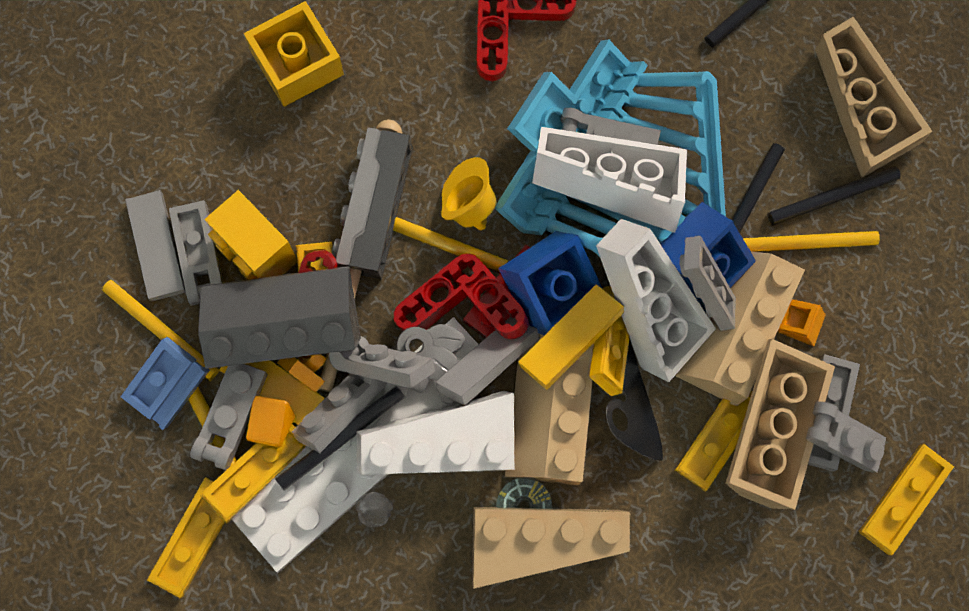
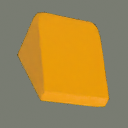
M792 299L777 332L815 346L825 313L820 305Z
M255 396L247 429V441L281 447L295 418L289 403L284 400Z

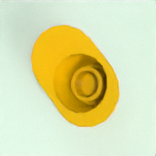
M474 157L456 166L443 184L441 215L445 220H454L465 228L474 226L480 231L484 230L487 217L495 209L497 201L489 183L487 162L480 157Z

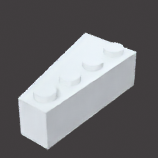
M541 127L532 184L675 233L685 204L687 149Z
M620 219L596 247L615 299L624 306V313L621 316L640 367L670 382L716 328L651 229Z
M501 391L479 399H472L465 406L459 403L410 418H403L356 431L357 470L361 475L514 470V393Z

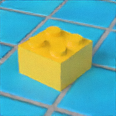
M306 1L243 33L253 57L283 107L344 75L339 54Z
M239 190L204 219L211 228L207 235L215 243L217 249L229 261H233L247 280L284 275L297 263V258L288 240Z

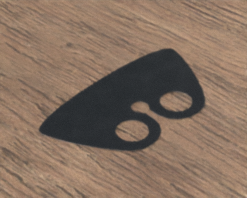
M629 341L623 384L626 401L622 402L620 399H613L608 403L606 407L607 422L611 432L623 444L650 459L662 461L663 451L659 429L634 351ZM616 408L621 409L627 417L628 428L625 431L617 429L613 422L612 413Z

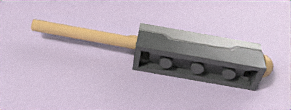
M393 120L380 122L376 129L368 127L365 139L361 138L359 140L357 159L360 162L357 172L353 171L349 180V192L352 195L349 205H344L341 212L340 224L344 228L341 239L336 238L333 245L332 254L336 258L337 267L349 266L354 298L360 276L381 280L383 278L394 231V222L398 214L413 150L410 135L402 134L400 125ZM326 353V361L324 362L320 377L325 382L319 390L330 392L333 389L337 369L330 363V353Z

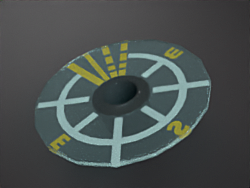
M516 478L507 483L499 492L496 502L497 508H521L520 503L525 501L528 504L527 508L552 509L551 496L546 487L537 480L528 478Z

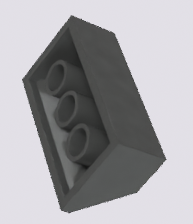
M349 266L203 285L200 295L198 333L205 369L355 350L361 335Z

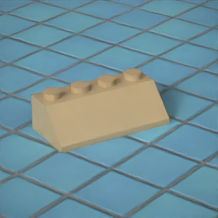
M751 251L756 262L731 287L736 297L735 329L721 331L713 317L709 318L716 328L715 331L675 375L720 399L724 398L731 401L730 403L738 406L748 398L756 381L768 339L775 338L805 269L770 253Z
M538 339L530 348H528L520 357H518V361H519L540 339ZM594 343L548 390L519 366V363L517 364L514 391V470H505V477L576 486L583 482L592 379L589 377Z
M768 339L726 480V484L739 496L773 509H796L814 444L806 439L808 428L814 425L816 417L813 414L815 402L826 401L835 366L774 339Z

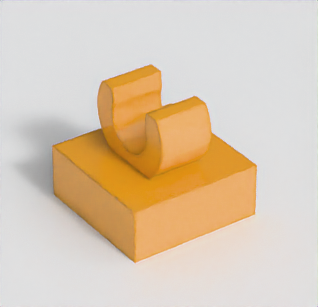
M321 354L300 356L298 360L293 357L278 361L281 367L315 393L325 382L314 373L326 361V358Z

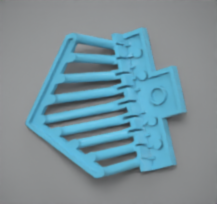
M601 40L570 89L552 72H543L507 128L530 152L497 202L495 210L523 233L542 235L544 231L549 233L559 231L578 235L583 247L594 251L600 257L596 245L603 238L557 221L555 214L558 213L604 234H607L617 223L570 204L566 197L567 195L532 184L541 127L562 130L561 116L563 109L575 108L585 114L661 130L659 141L695 151L701 156L702 172L686 167V183L696 186L703 193L704 203L726 217L716 78L709 71L643 73L648 65L644 61L630 62L610 40ZM696 87L697 101L637 94L633 91V88ZM622 106L692 115L698 120L699 137L632 117L622 109ZM577 128L576 132L586 134L587 130ZM573 198L618 221L623 219L651 229L659 243L672 233L671 231ZM685 199L682 213L687 216L698 205ZM681 214L677 227L686 218L683 214Z

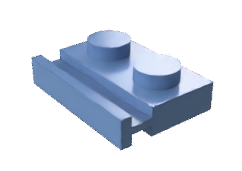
M166 337L157 345L123 392L121 398L149 420L153 419L156 421L159 427L164 430L174 420L210 369H205V367L196 362L197 359Z

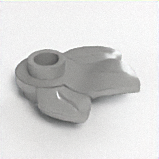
M438 324L428 330L420 327H410L399 335L396 344L398 351H410L409 343L417 338L422 342V349L416 352L417 355L433 358L435 373L412 389L419 393L423 392L430 379L437 381L458 363L456 356L452 352L458 349L465 342L466 338L457 329L448 325Z

